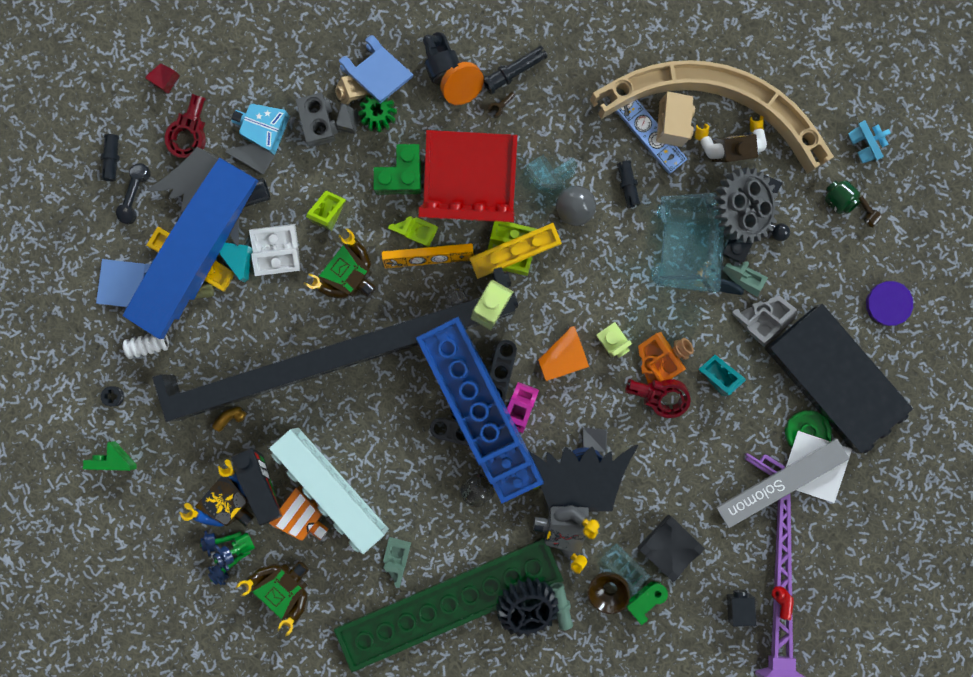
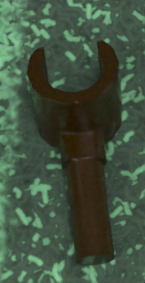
M511 92L499 103L490 104L488 111L490 112L493 107H498L499 112L494 117L501 116L502 109L515 97V94Z
M861 196L859 198L860 203L868 213L864 221L870 227H874L881 220V214L877 210H873L865 198Z

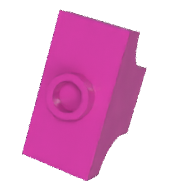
M518 382L507 410L518 431L524 433L539 390Z

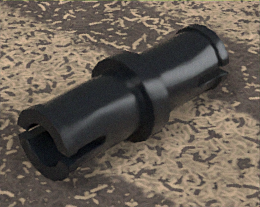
M104 134V150L100 158L103 160L101 180L116 181L117 162L120 160L118 155V135Z
M626 160L622 161L623 164L621 162L617 164L621 179L619 185L620 189H623L626 207L633 208L635 204L636 206L641 205L636 187L638 182L637 179H634L631 161Z

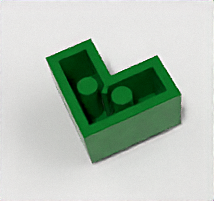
M396 144L397 167H374V191L376 195L421 194L420 145Z

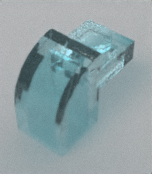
M543 154L526 165L524 172L537 189L544 192H556L563 187L560 179L566 181L574 176V170H576L578 165L571 158L553 169Z

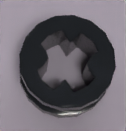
M116 386L106 387L101 392V401L109 407L118 406L124 400V392ZM111 390H113L114 394H117V399H113L114 403H112L111 399H108V394H112Z

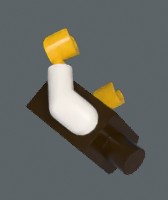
M760 116L759 121H754L750 117V131L753 133L711 139L708 136V124H704L703 129L696 125L695 139L700 141L706 155L712 159V162H733L758 158V153L764 151L767 145L763 130V116Z

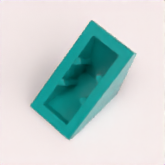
M224 243L219 252L240 281H248L252 260L251 254L253 253L252 248L246 245L237 246L232 243Z
M714 355L699 368V371L722 396H729L746 381L742 375L717 355Z

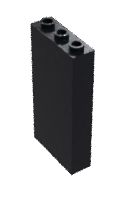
M823 304L815 305L765 348L855 453L869 452L875 446L874 442L879 438L882 439L888 436L892 431L891 428L896 423L904 422L909 417L908 413L913 410L911 405Z

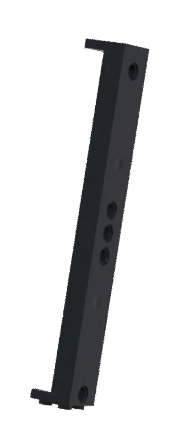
M502 267L495 268L493 270L494 281L506 288L511 287L508 271L503 272ZM515 293L510 297L498 319L515 314V309L518 308ZM481 298L181 393L175 375L161 374L152 378L165 422L190 418L419 345L417 337L456 317H459L465 330L479 326L481 324L472 320L471 316Z

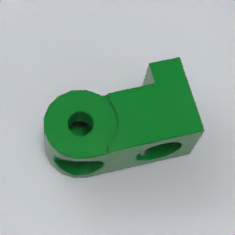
M652 581L633 595L626 607L636 620L643 625L648 620L645 614L656 604L664 603L667 600L668 591L661 583Z

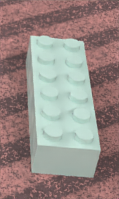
M300 428L290 429L269 448L273 452L271 454L272 458L279 465L283 463L288 469L286 472L294 482L298 481L304 487L302 491L309 499L312 500L314 498L319 504V511L325 517L330 516L335 522L333 524L335 529L341 535L346 534L350 539V546L356 552L361 551L364 554L389 530Z

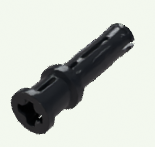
M540 45L508 66H499L496 72L489 76L485 75L484 85L488 92L493 95L496 89L505 84H511L512 78L542 60L547 59L546 51L542 52L544 48Z

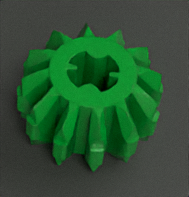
M366 96L365 98L368 103L361 102L360 107L363 110L358 112L359 117L363 118L361 123L368 125L370 131L376 126L377 131L381 132V126L383 125L389 130L388 121L391 123L396 121L393 115L397 114V110L392 108L394 101H387L386 99L380 104L375 98L371 100L369 96ZM378 109H381L382 114L379 115L378 113V116H375L374 110L378 112Z

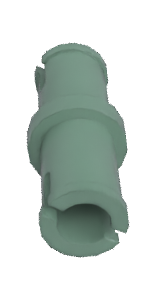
M556 582L550 586L555 592V598H558L557 606L559 612H557L559 629L569 630L573 627L569 611L571 605L566 598L564 584Z

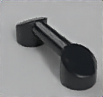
M142 163L135 164L129 169L131 180L123 204L119 205L116 209L117 219L122 223L132 224L137 218L136 211L132 209L139 183L147 181L151 174L150 169Z

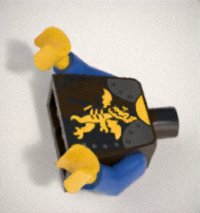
M225 460L227 469H222L218 466L221 477L196 504V510L193 509L190 503L184 504V507L190 511L186 514L179 512L183 520L193 519L206 525L222 527L232 524L237 519L246 527L254 519L255 516L246 509L249 502L230 460Z

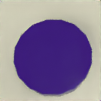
M885 281L872 288L866 298V309L869 316L883 326H896L905 322L910 317L913 310V297L903 284L896 281Z

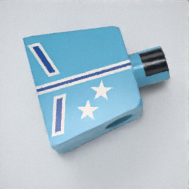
M250 104L246 113L235 110L231 121L241 126L239 134L244 139L259 145L275 155L290 116L283 109Z

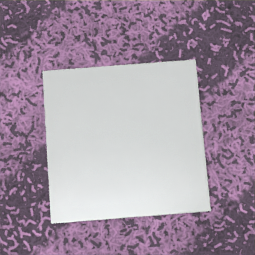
M798 431L786 467L830 441ZM842 446L848 457H850L852 449ZM848 460L798 488L797 491L835 503Z

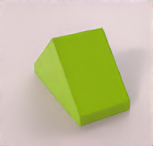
M325 191L309 210L306 217L312 223L332 231L346 199Z

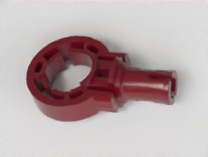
M191 94L187 112L184 115L179 113L177 120L168 126L165 132V144L174 156L186 159L194 151L192 148L183 150L177 143H172V140H177V135L182 130H190L193 134L194 143L192 147L204 149L206 144V137L203 131L205 122L200 121V115L206 101L205 98Z
M629 379L628 383L630 384H626L625 393L644 398V405L653 407L655 413L663 418L681 416L688 410L691 403L686 385L675 379H667L661 382L653 380L652 383L648 384ZM670 392L680 394L678 402L672 405L673 409H670L669 405L666 406L661 403L662 398Z

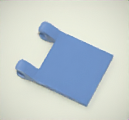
M371 35L366 38L368 43L366 48L373 53L357 67L354 66L347 56L342 57L339 63L341 64V71L350 75L381 104L413 78V74Z
M102 259L96 304L127 307L151 264Z

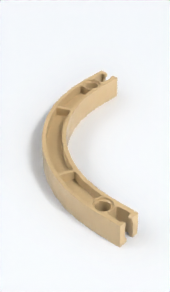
M692 60L655 64L635 70L593 92L590 102L595 107L598 105V100L607 96L610 98L611 104L608 106L604 103L600 105L601 109L598 115L602 119L635 100L657 93L689 90L717 94L732 99L763 116L784 138L807 174L834 157L812 122L792 100L766 81L728 65ZM622 89L625 91L626 95L621 96L617 93L616 90ZM802 138L808 141L809 146L803 143ZM811 151H813L820 162L816 163Z

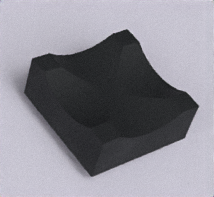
M669 514L637 547L673 583L684 569L705 550Z

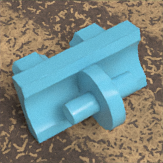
M864 120L848 134L853 145L864 139L868 145L867 148L857 152L862 163L874 159L877 161L884 157L876 141L879 140L882 148L889 145L885 136L891 134L889 129L882 132L878 124L872 127L876 134L873 137Z

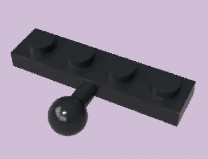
M770 177L768 185H775L772 192L778 193L782 182ZM771 224L773 231L768 232L772 233L775 240L785 241L789 238L790 228L786 224ZM729 239L722 255L742 264L753 243H737V239Z

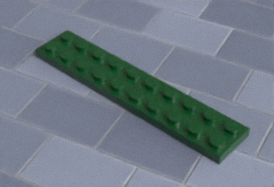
M545 537L335 627L334 632L351 673L495 611L498 596L503 595V589L509 590L510 583L516 585L518 579L521 582H525L527 577L531 581L537 578L540 582L545 581L548 586L564 581L550 547L544 543Z

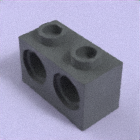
M322 92L297 98L296 103L306 143L309 147L336 141L334 134H337L338 130L335 120L331 121L329 113L333 112L330 100L325 99ZM314 105L321 106L317 113L310 112ZM318 127H326V131L324 134H316V130Z

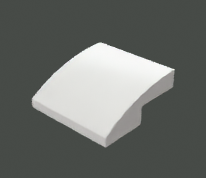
M295 224L249 230L255 276L300 271Z

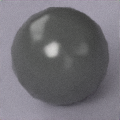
M570 186L564 189L558 196L556 210L564 223L571 226H580L592 219L596 211V201L589 189L582 186Z

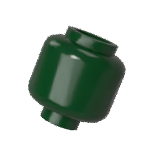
M847 180L839 183L834 181L826 189L828 193L825 197V202L838 214H848L860 203V192Z

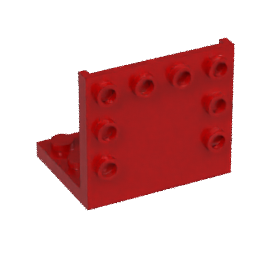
M426 130L424 204L419 207V217L514 222L518 135Z

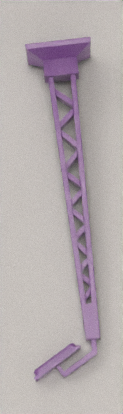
M745 453L746 461L770 476L776 473V471L762 463L764 459L780 469L785 468V466L768 455H762L760 460ZM790 494L778 500L774 587L786 586V590L792 596ZM781 573L785 576V579L782 582ZM774 599L772 652L768 657V667L756 670L755 675L758 677H804L796 671V659L793 658L792 619L786 620V627L779 621L781 619L779 618L780 605ZM779 627L786 633L780 640ZM786 643V656H778V649Z

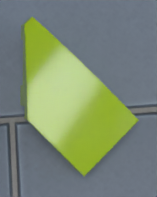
M410 216L400 223L389 225L388 229L423 246L430 247L438 227L417 217L413 218Z

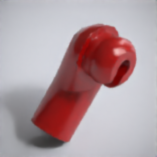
M776 586L771 593L772 597L781 606L779 618L791 620L794 599L784 587Z

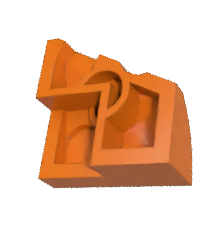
M574 326L570 327L538 359L545 381L589 367Z
M662 332L656 333L638 346L639 356L642 358V374H645L648 383H652L653 380L661 382L672 379L686 370L681 360L674 354L672 347Z

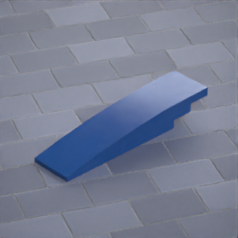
M222 158L218 159L168 235L128 304L123 317L156 338L164 339L174 319H179L189 300L195 299L258 182L257 179Z
M459 317L417 337L416 339L478 464H481L501 503L544 484L516 425Z

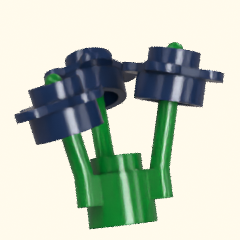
M206 530L204 531V538L200 539V547H202L203 552H208L209 557H211V552H216L213 555L216 565L208 567L210 571L208 576L211 582L216 585L219 583L222 586L226 584L225 581L229 578L226 571L241 559L250 555V551L255 549L248 533L242 535L239 531L233 535L216 539L215 533L208 534ZM235 540L231 543L234 548L232 550H229L226 546L219 548L217 545L219 543ZM236 553L238 556L233 559L232 555Z

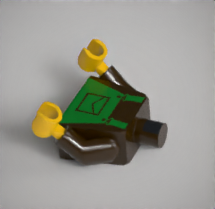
M346 229L350 234L347 239H343L339 234V238L344 245L319 277L308 274L313 277L314 281L310 285L304 282V285L332 298L344 299L348 295L353 297L358 290L369 297L376 289V286L367 280L372 273L369 270L371 267L369 255L366 248L354 237L353 232Z
M301 561L292 569L286 564H283L281 567L277 564L265 566L250 575L247 581L239 582L235 589L240 585L246 587V592L241 596H245L252 591L283 620L279 624L278 631L283 625L289 627V631L285 635L289 636L292 632L293 624H296L305 611L308 597L305 589L308 585L302 580V577L309 569Z

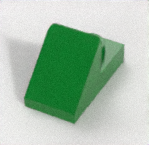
M116 441L107 443V455H92V459L83 460V469L129 471L137 468V464Z

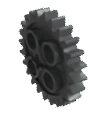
M747 167L733 170V173L726 174L727 179L720 181L723 187L716 188L720 195L714 197L718 205L714 206L713 209L719 210V213L715 216L716 219L721 218L718 227H725L723 234H730V240L737 239V243H753L767 237V232L773 231L771 224L777 223L774 215L780 213L775 210V206L780 205L774 199L778 196V193L772 192L775 185H768L770 177L763 178L764 172H757L756 168L749 169Z

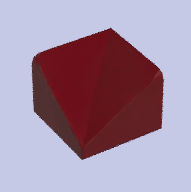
M160 63L147 74L145 79L168 94L180 75L173 69Z

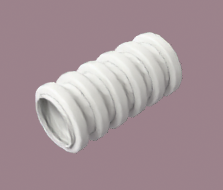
M146 334L144 337L138 336L137 339L135 337L131 338V340L125 339L123 341L124 354L128 359H132L134 356L136 358L140 357L141 354L145 356L147 353L153 354L154 351L157 353L161 352V349L166 351L169 347L167 335L165 336L167 346L164 339H158L149 334Z

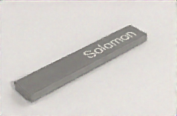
M835 438L716 508L727 527L730 528L849 460V457L838 439Z

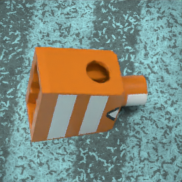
M298 486L280 508L282 517L271 521L269 524L302 541L309 533H312L321 540L329 530L319 522L323 514L318 509V503L314 499H309L303 493V487Z

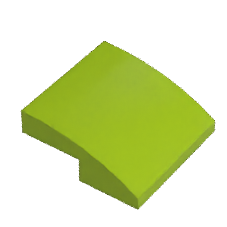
M494 221L488 250L537 229L511 222ZM532 257L503 268V271L528 276Z

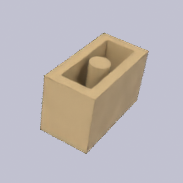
M667 91L659 103L656 142L682 147L692 138L694 128L691 126V121L695 113L693 96Z

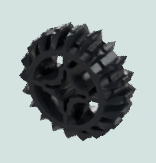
M527 577L525 582H521L518 579L516 585L510 583V589H503V595L498 596V603L496 604L497 617L504 630H508L510 634L515 633L518 637L524 634L528 638L531 633H534L537 636L538 631L542 630L545 632V626H552V620L557 619L556 615L559 612L557 606L558 598H555L553 588L548 586L545 581L540 582L537 578L531 581Z

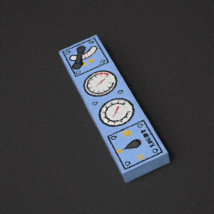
M638 100L616 111L668 174H671L687 160L677 146L656 142L658 123Z

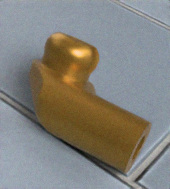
M238 406L223 411L212 424V427L216 431L221 432L230 420L243 421L246 417V412L242 411L243 408Z

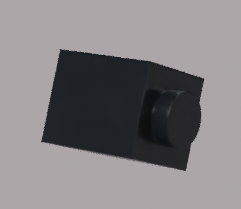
M734 590L733 594H727L728 622L733 627L757 626L755 597L747 593V590Z

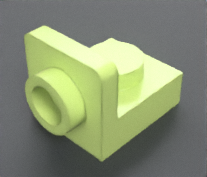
M615 322L596 335L611 357L617 355L620 358L630 351L628 346L632 344L631 341L627 340Z

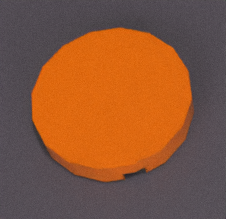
M471 62L458 63L457 67L454 69L451 67L442 77L440 84L442 95L453 105H463L472 101L482 90L484 76L477 65Z

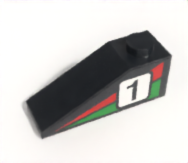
M250 448L231 457L238 481L259 525L262 526L282 517L263 454Z

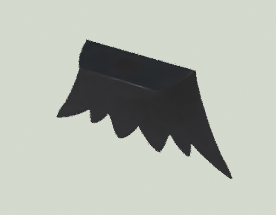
M638 445L629 448L614 461H612V451H610L602 458L600 463L593 447H590L584 453L580 462L575 454L565 447L560 464L548 452L546 453L547 462L529 451L544 481V484L540 486L548 509L550 510L553 506L566 507L572 505L574 507H587L589 512L613 511L623 475Z

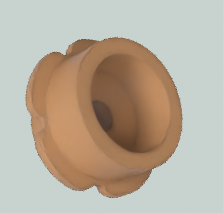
M686 338L674 341V354L678 358L689 359V356L694 353L691 342Z

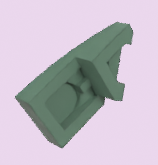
M742 262L741 265L737 266L727 263L723 271L736 284L758 297L768 277L748 268V262Z
M389 537L383 560L385 563L383 568L386 572H389L394 580V585L400 588L411 542Z

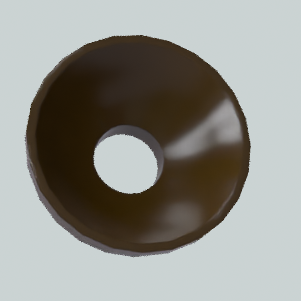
M603 572L596 575L590 582L588 598L592 606L598 611L605 614H616L624 610L628 605L630 588L626 580L620 575L613 572ZM611 582L616 585L617 591L615 593H608L605 591L604 585Z

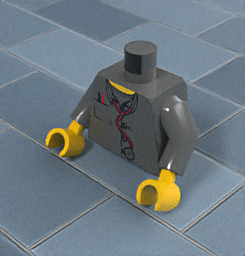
M572 505L566 507L553 506L550 508L547 518L534 517L533 531L545 532L544 543L547 546L560 550L568 560L572 559L571 569L575 573L580 574L587 564V559L583 555L577 556L576 553H580L585 537L594 539L598 534L597 529L599 528L596 520L589 521V508L574 507Z

